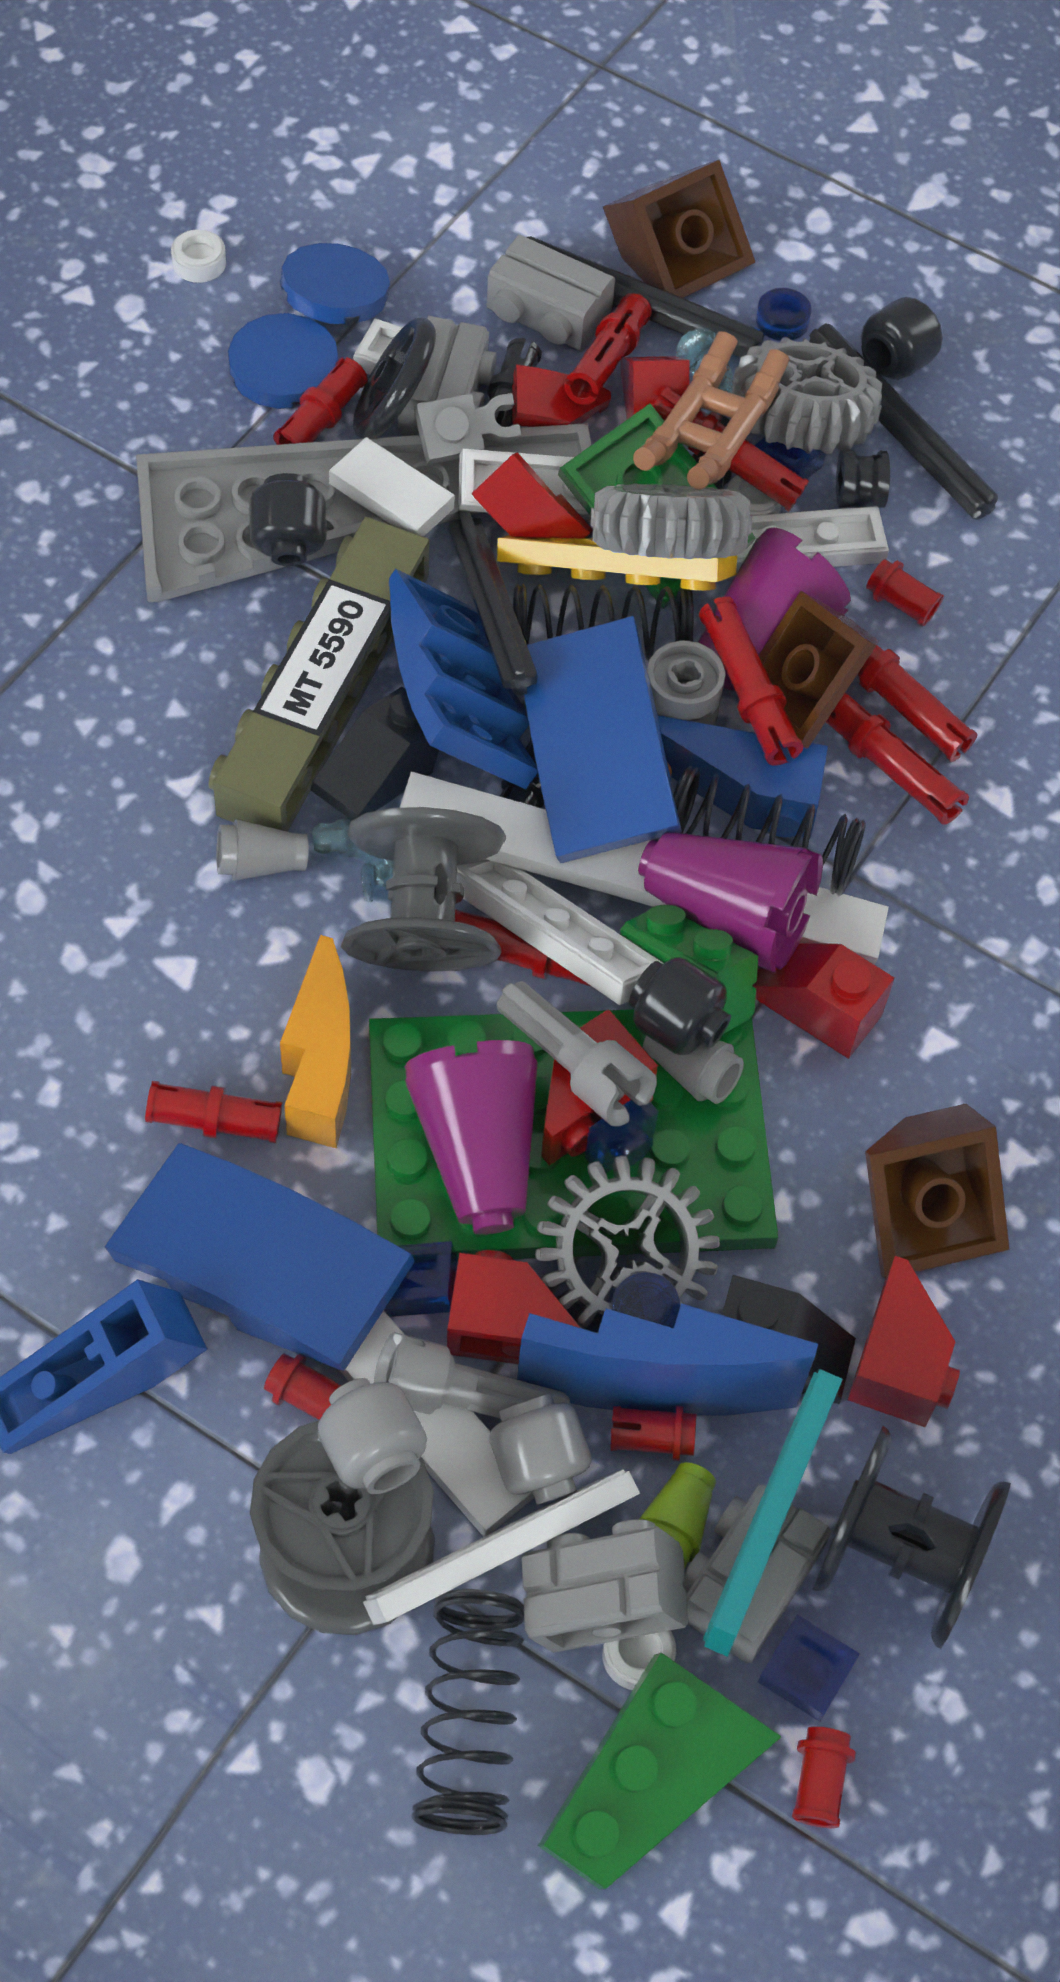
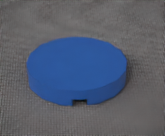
M315 243L299 247L287 255L281 270L280 285L281 290H285L287 293L286 300L298 312L317 321L329 324H345L346 317L359 316L358 322L372 319L383 311L388 299L390 281L387 270L375 257L366 252L339 243Z
M281 313L265 315L245 324L233 336L228 349L230 374L234 378V384L243 396L258 405L285 409L293 408V402H299L300 397L309 387H317L336 366L338 352L336 341L324 326L309 317Z

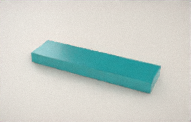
M819 1369L818 1373L814 1372L702 1640L705 1642L704 1647L728 1657L841 1385L842 1378Z

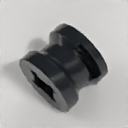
M841 450L838 456L836 471L838 507H852L856 502H871L872 500L878 508L886 507L890 487V460L888 452L878 451L877 455L858 456L853 450Z

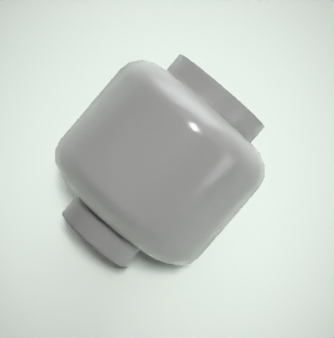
M366 1378L349 1381L336 1389L329 1398L331 1406L327 1408L319 1420L318 1437L339 1479L351 1488L366 1489L370 1494H382L398 1488L415 1476L421 1466L419 1459L425 1452L427 1436L405 1393L396 1384L388 1382L370 1384Z
M547 1394L499 1411L501 1423L491 1430L489 1441L507 1491L516 1495L533 1492L537 1505L576 1492L577 1489L573 1477L586 1472L591 1465L592 1457L574 1407L562 1402L555 1404L552 1394Z

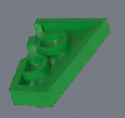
M662 1652L655 1654L541 1839L538 1847L598 1889H607L778 1741L781 1736Z

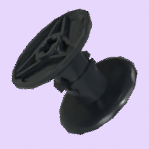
M882 1426L859 1480L855 1479L833 1531L836 1534L812 1590L822 1591L828 1588L847 1547L855 1549L891 1566L889 1576L899 1580L902 1573L905 1572L944 1590L931 1629L932 1640L941 1649L959 1617L1001 1517L1011 1483L1002 1481L992 1486L972 1525L931 1506L934 1497L924 1492L920 1500L876 1481L892 1440L889 1430Z

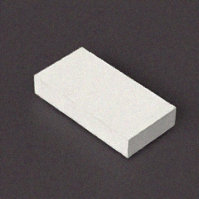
M367 437L329 470L330 485L390 525L422 537L454 509V494Z

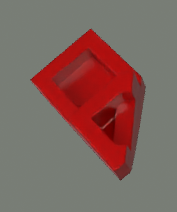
M516 365L512 386L514 400L512 407L513 425L542 427L582 424L597 411L601 413L608 408L611 400V391L602 387L593 403L580 405L572 401L565 392L564 383L566 380L568 381V374L537 367Z
M518 452L512 454L471 493L511 537L584 539L593 532V529L562 494L556 496Z

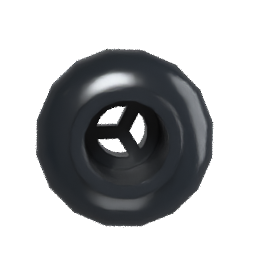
M910 297L897 299L871 315L863 325L861 333V349L864 359L881 375L896 380L908 377L930 363L940 352L943 341L941 325L936 314L925 303Z
M295 473L275 474L266 478L263 485L252 492L249 501L250 540L257 551L270 556L271 561L277 565L296 566L306 562L307 556L316 553L324 546L327 537L326 501L321 490L310 484L308 478Z
M679 957L671 958L664 964L659 961L651 963L638 979L628 1001L629 1005L635 1008L633 1020L638 1031L677 1055H688L700 1044L709 1049L712 1048L722 1037L731 1020V1015L724 1011L727 1001L725 985L690 961Z

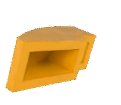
M320 935L280 1041L282 1073L295 1077L284 1108L288 1136L337 1149L347 1112L351 1081L350 1007L344 972L333 938Z

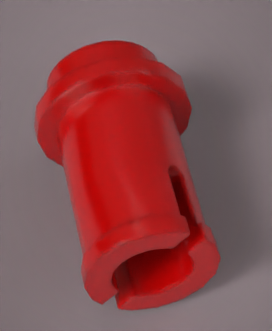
M887 559L882 560L871 574L866 588L873 592L872 599L876 602L884 599L918 621L917 623L921 626H925L939 609L944 595L940 592H935L903 571L904 564L899 560L894 563Z
M283 1353L272 1367L265 1381L264 1390L273 1394L272 1402L278 1406L285 1401L320 1420L327 1408L331 1406L329 1402L331 1394L342 1385L305 1365L306 1357L302 1354H298L293 1358Z
M614 1406L610 1450L673 1454V1461H680V1455L694 1456L697 1414L683 1413V1406H676V1412L621 1408V1406Z
M814 1726L807 1728L806 1739L798 1741L797 1751L803 1754L796 1805L792 1812L794 1820L821 1828L840 1827L841 1819L839 1814L847 1763L854 1762L856 1752L850 1748L851 1736L849 1734L832 1728Z

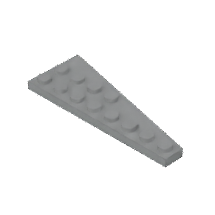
M588 423L520 428L522 435L519 440L508 443H498L491 439H483L484 450L564 457H575L592 445ZM420 435L371 439L455 495L454 509L438 524L459 519L458 513L462 512L458 510L459 459L426 465ZM363 439L137 454L145 582L148 602L164 601L287 567L273 563L271 557L257 551L250 540V497L255 489L263 485L266 478L275 474L295 473L303 475L309 479L310 484L321 490L325 498L326 541L319 551L307 556L306 561L337 553L347 535L354 537L365 516L390 525L329 484V470ZM470 511V514H471V515H475V514H478V513H482V512H473V511Z

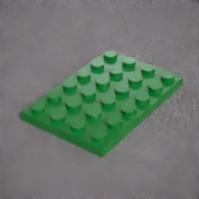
M634 1009L610 1010L643 1048L646 1035L635 1027L633 1020ZM606 1010L561 1013L580 1028ZM503 1014L369 1019L377 1235L409 1252L413 1256L415 1263L458 1262L459 1253L475 1255L477 1252L484 1250L503 1252L510 1255L513 1259H536L535 1251L543 1247L556 1248V1236L539 1233L537 1231L538 1223L549 1221L560 1225L563 1215L551 1210L547 1205L549 1198L557 1196L571 1205L576 1198L570 1193L564 1183L569 1176L574 1175L579 1178L588 1189L593 1186L588 1175L587 1167L589 1164L599 1162L609 1180L614 1178V1158L626 1156L630 1166V1177H636L638 1166L642 1159L649 1158L655 1161L653 1182L658 1183L668 1169L674 1168L679 1171L680 1175L678 1182L671 1191L678 1196L684 1189L690 1186H696L699 1189L700 1195L686 1208L690 1214L710 1209L714 1219L709 1223L696 1226L698 1237L713 1235L718 1236L720 1241L719 1247L713 1249L699 1248V1252L775 1249L778 1241V1230L752 1016L750 1020L724 1033L719 1039L720 1041L732 1044L734 1054L741 1057L744 1062L743 1070L736 1086L722 1102L715 1104L708 1099L697 1101L653 1059L658 1065L656 1073L657 1085L653 1099L648 1107L624 1125H609L601 1130L598 1140L582 1154L571 1157L567 1153L550 1166L541 1157L554 1058ZM511 1040L528 1043L534 1049L538 1067L526 1212L519 1217L513 1218L514 1228L508 1231L494 1234H475L473 1224H462L457 1219L406 1086L405 1065L409 1060L420 1054L452 1045L455 1047V1054L457 1056L478 1052V1041ZM616 1191L598 1199L587 1211L599 1219L603 1218L612 1224L620 1225L626 1222L636 1209L640 1208L647 1196L631 1191ZM663 1209L658 1217L660 1221L654 1232V1244L659 1253H680V1239L677 1227L670 1214ZM576 1229L573 1238V1257L601 1256L598 1245L586 1237V1234ZM628 1229V1237H621L619 1232L616 1235H608L604 1231L598 1230L602 1235L612 1240L611 1244L619 1250L618 1255L643 1254L635 1246L636 1240L639 1237L637 1234L639 1229Z

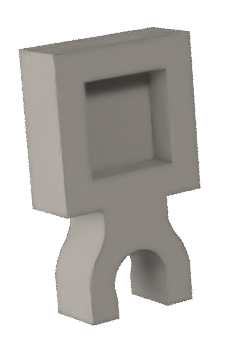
M472 393L416 404L414 413L426 465L459 459L462 449L484 450L483 439H491L498 443L518 441L522 435L519 424L502 427L495 420V413L497 411L511 410L513 407L512 393L498 395L485 406L475 408Z

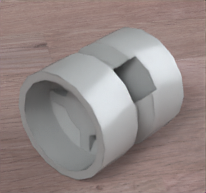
M684 640L671 642L657 649L649 659L647 669L657 714L659 716L716 726L725 679V669L722 660L712 649L697 642Z

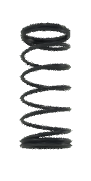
M517 583L514 586L513 609L526 645L529 644L534 608L539 591L544 608L547 639L553 638L548 598L545 588L541 584H538L533 589L528 615L526 585L523 583L520 586ZM572 584L566 588L562 598L556 637L562 635L566 606L571 591L576 608L578 630L584 629L579 594ZM604 585L600 586L596 591L588 628L595 625L602 591L607 602L609 621H615L612 598L609 589ZM634 585L628 591L621 619L627 618L630 602L635 591L640 607L645 657L648 662L654 652L658 618L666 592L672 607L675 642L683 640L693 642L694 604L692 590L680 587L677 593V600L673 591L668 586H665L660 591L654 609L650 638L646 608L641 590Z
M692 765L683 771L673 794L682 830L680 833L684 832L688 823L700 781V771L698 767L693 769ZM718 774L713 775L704 800L685 834L692 835L705 812L703 836L709 837L711 812L719 781ZM750 784L745 785L734 813L720 838L727 839L738 818L735 840H741L751 791ZM782 794L777 795L755 842L762 843L771 825L768 844H775L783 802ZM814 804L809 805L790 846L797 847L804 832L802 848L808 849L815 814ZM846 814L840 817L822 854L824 866L837 840L830 892L832 895L836 893L838 897L844 893L851 877L866 826L864 819L859 821L857 817L852 820L845 836L848 821Z
M477 1589L452 1590L435 1598L433 1617L442 1628L452 1634L438 1639L429 1647V1656L439 1667L449 1673L436 1677L425 1686V1695L436 1707L447 1713L432 1717L421 1726L423 1738L431 1746L444 1753L427 1758L416 1768V1775L426 1786L442 1794L415 1803L412 1806V1819L422 1827L446 1833L463 1835L496 1834L507 1828L508 1814L494 1805H506L510 1801L507 1796L488 1792H460L452 1790L424 1776V1768L439 1761L466 1759L480 1763L505 1765L510 1764L513 1758L511 1755L502 1752L460 1751L432 1739L428 1735V1728L435 1723L456 1718L500 1725L513 1724L517 1721V1718L514 1714L496 1710H459L436 1699L432 1695V1688L436 1684L458 1678L494 1685H514L520 1682L521 1678L517 1674L501 1670H461L440 1660L436 1656V1649L444 1643L464 1638L495 1646L521 1645L524 1642L521 1635L500 1630L514 1628L524 1622V1604L512 1596L494 1591ZM471 1603L491 1605L514 1612V1614L503 1616L475 1615L455 1611L445 1606ZM447 1622H449V1623H451V1624H454V1625L462 1626V1627L473 1628V1629H483V1630L463 1631V1630H460V1629H458V1628L453 1627L452 1625L448 1624ZM433 1813L470 1815L487 1820L448 1818L434 1815Z

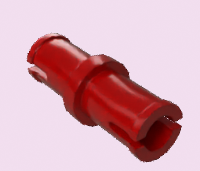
M341 357L337 361L336 366L317 387H309L300 397L298 409L273 434L276 445L311 443L317 439L325 428H334L342 418L341 410L360 388H363L368 382V376L361 365L351 358L346 357L344 359Z
M152 1081L147 1099L145 1122H158L203 1130V1137L217 1138L218 1133H225L276 1143L283 1102H270L225 1094V1087L213 1085L209 1092Z

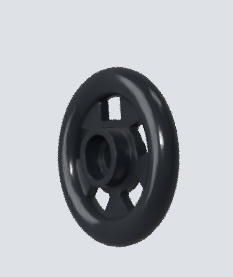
M416 318L407 323L392 339L373 368L368 382L361 392L353 416V429L360 439H365L366 437L370 440L376 439L385 433L399 417L413 396L428 367L435 347L436 329L430 320Z

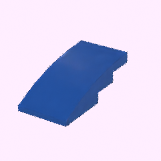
M395 568L389 577L391 622L398 665L412 711L429 745L521 788L527 789L538 773L537 765L519 740L529 726L527 711L515 695L513 689L503 688L476 608Z
M634 616L528 644L527 647L535 666L538 680L536 684L527 687V694L524 695L553 846L556 858L560 864L661 838L666 832H682L670 784L672 780L660 734L661 726Z
M182 1143L177 1144L104 1246L115 1262L165 1280L172 1290L181 1293L183 1299L227 1315L238 1331L297 1354H302L305 1357L341 1371H345L415 1263L413 1256L409 1252L351 1219L279 1183Z
M682 1303L674 1328L606 1308L598 1333L529 1313L521 1338L517 1380L564 1392L569 1397V1403L607 1410H613L614 1406H621V1408L676 1412V1406H683V1413H694L697 1416H728L797 1407L814 1361L818 1344Z

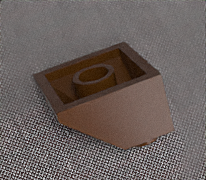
M714 160L645 186L603 206L621 258L645 283L684 298L756 263L720 160Z
M800 591L763 647L759 658L766 669L772 685H777L782 689L787 701L784 710L797 737L801 739L803 747L808 749L879 643V640L847 616L807 593Z
M967 1103L905 1117L865 1151L880 1274L884 1279L888 1275L895 1256L907 1259L914 1271L918 1272L1010 1250L996 1126Z

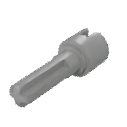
M519 981L516 984L509 983L502 989V996L496 1003L498 1011L571 1073V1091L611 1126H621L629 1122V1114L626 1108L618 1102L624 1094L637 1105H647L657 1085L656 1075L615 1040L595 1042L523 981Z
M396 1332L390 1334L385 1341L374 1375V1383L388 1382L396 1384L405 1393L413 1410L425 1414H432L436 1409L446 1404L500 1418L499 1411L547 1394H552L555 1404L561 1402L569 1404L570 1402L569 1397L564 1392L454 1363V1357L450 1354V1349L447 1346Z

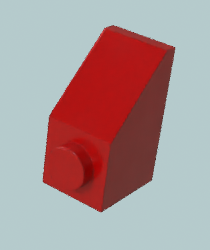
M677 356L622 357L620 360L626 420L648 404L653 406L657 399L660 401L662 398L660 394L667 386L682 396L690 385V360Z
M799 943L794 954L782 969L775 967V972L759 968L757 970V981L752 987L756 988L757 1001L849 1059L882 1017L895 977L842 944Z
M493 1250L479 1251L475 1255L459 1253L447 1327V1347L450 1349L451 1355L518 1365L521 1338L529 1313L580 1328L527 1262L515 1261L510 1255Z
M898 1256L894 1257L880 1294L847 1400L926 1427L936 1405L948 1409L955 1392L960 1370L949 1366L956 1342L907 1259Z

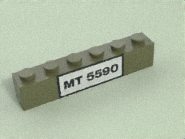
M366 516L354 537L347 535L338 550L336 568L329 579L323 577L319 581L312 598V609L304 622L298 620L293 626L287 642V653L280 665L273 664L268 669L262 684L261 698L254 710H245L236 729L235 744L228 756L221 754L212 767L209 777V788L214 791L217 817L233 823L235 819L289 831L310 792L312 781L327 762L394 640L391 622L389 577L396 568L425 583L429 576L428 538Z

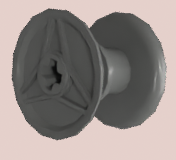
M429 807L389 808L365 813L350 822L347 833L351 841L359 850L378 859L393 862V878L386 881L388 899L392 901L391 917L368 921L348 930L341 943V948L349 956L368 964L392 969L424 972L458 971L477 968L498 959L502 953L501 947L490 933L469 924L455 922V904L461 902L464 898L463 885L456 883L457 866L480 862L497 854L506 840V834L499 825L481 816L457 810Z
M318 1420L299 1426L271 1448L253 1480L250 1517L260 1546L259 1562L268 1592L289 1617L321 1633L358 1635L389 1625L395 1620L373 1625L363 1603L366 1600L365 1596L433 1563L435 1537L431 1528L434 1490L422 1457L419 1459L421 1466L416 1475L403 1485L389 1492L370 1494L366 1489H354L347 1486L339 1479L318 1437Z

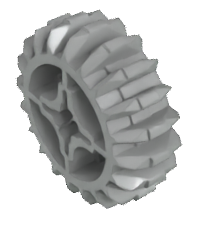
M787 337L782 338L780 343L767 340L763 341L762 346L749 347L747 355L741 357L739 367L735 369L731 393L744 398L756 373L760 371L769 350H780L790 358L771 405L766 413L760 416L750 431L752 434L765 435L767 443L779 442L785 444L787 450L792 447L801 448L807 454H810L812 450H821L826 454H832L835 448L851 450L853 444H864L867 435L872 434L874 424L878 422L882 407L880 405L882 400V383L876 378V371L874 369L864 366L862 358L850 357L847 355L846 349L836 350L826 345V342L815 344L810 343L806 338L802 342H793Z
M618 484L616 486L604 487L595 493L594 508H591V527H593V542L603 550H611L613 553H626L628 555L647 556L648 558H685L690 560L692 558H727L728 556H736L747 549L748 536L751 534L752 515H749L750 500L738 491L715 489L713 487H705L698 490L691 486L675 484Z
M618 1156L614 1158L613 1179L608 1180L602 1165L599 1162H594L587 1167L588 1175L593 1183V1186L587 1189L582 1181L574 1175L569 1176L564 1181L567 1189L576 1198L571 1205L557 1196L549 1198L547 1205L551 1210L563 1215L560 1225L549 1221L538 1223L537 1231L539 1233L556 1236V1248H539L535 1251V1258L540 1261L557 1260L559 1270L545 1274L541 1277V1280L547 1287H554L562 1282L566 1284L568 1290L557 1298L565 1309H569L577 1300L583 1304L575 1319L580 1328L586 1329L592 1323L597 1313L604 1315L606 1308L614 1310V1304L607 1302L615 1288L620 1287L628 1275L635 1272H643L667 1285L664 1289L672 1298L670 1312L676 1318L681 1303L684 1304L679 1299L684 1292L692 1298L701 1301L707 1297L708 1291L703 1286L693 1282V1276L695 1272L704 1275H715L718 1265L711 1261L698 1260L699 1248H717L720 1245L718 1236L713 1235L698 1237L696 1226L709 1223L714 1219V1215L710 1209L700 1210L693 1214L689 1213L686 1207L700 1195V1191L696 1186L684 1189L678 1196L671 1192L678 1182L680 1175L676 1169H668L662 1175L659 1182L656 1183L652 1181L655 1171V1161L653 1159H642L638 1166L636 1177H630V1166L627 1157ZM616 1191H631L647 1196L640 1208L636 1209L632 1216L620 1225L612 1224L603 1218L599 1219L587 1211L598 1199ZM663 1209L670 1214L679 1234L680 1259L677 1267L659 1253L654 1244V1232L660 1221L658 1217ZM576 1229L586 1234V1237L598 1245L601 1252V1265L590 1290L580 1278L574 1263L573 1238ZM600 1229L608 1235H616L619 1232L621 1237H628V1229H639L637 1232L639 1237L636 1240L635 1246L643 1252L642 1256L655 1264V1267L647 1262L638 1261L635 1263L634 1260H626V1268L617 1267L618 1263L615 1260L618 1257L619 1250L611 1244L612 1240L602 1235L598 1230ZM663 1290L653 1298L641 1303L644 1317L648 1321H654L659 1318L654 1322L660 1324L665 1319L662 1311L670 1307L671 1299ZM623 1305L625 1308L628 1309L626 1313L627 1315L630 1310L633 1312L640 1313V1315L642 1314V1312L634 1311L631 1309L634 1305H632L630 1308Z

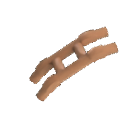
M718 332L708 353L704 355L699 368L694 373L692 382L661 426L657 427L652 436L646 439L645 444L635 451L633 455L635 465L639 469L647 471L655 465L663 464L673 455L678 447V443L706 452L699 458V463L692 467L687 474L690 486L701 490L709 484L716 483L725 475L731 466V460L760 416L765 414L779 389V382L790 361L788 355L780 350H769L760 371L756 373L744 398L718 389L727 370L726 366L738 342L731 334ZM701 408L731 418L722 433L692 423Z

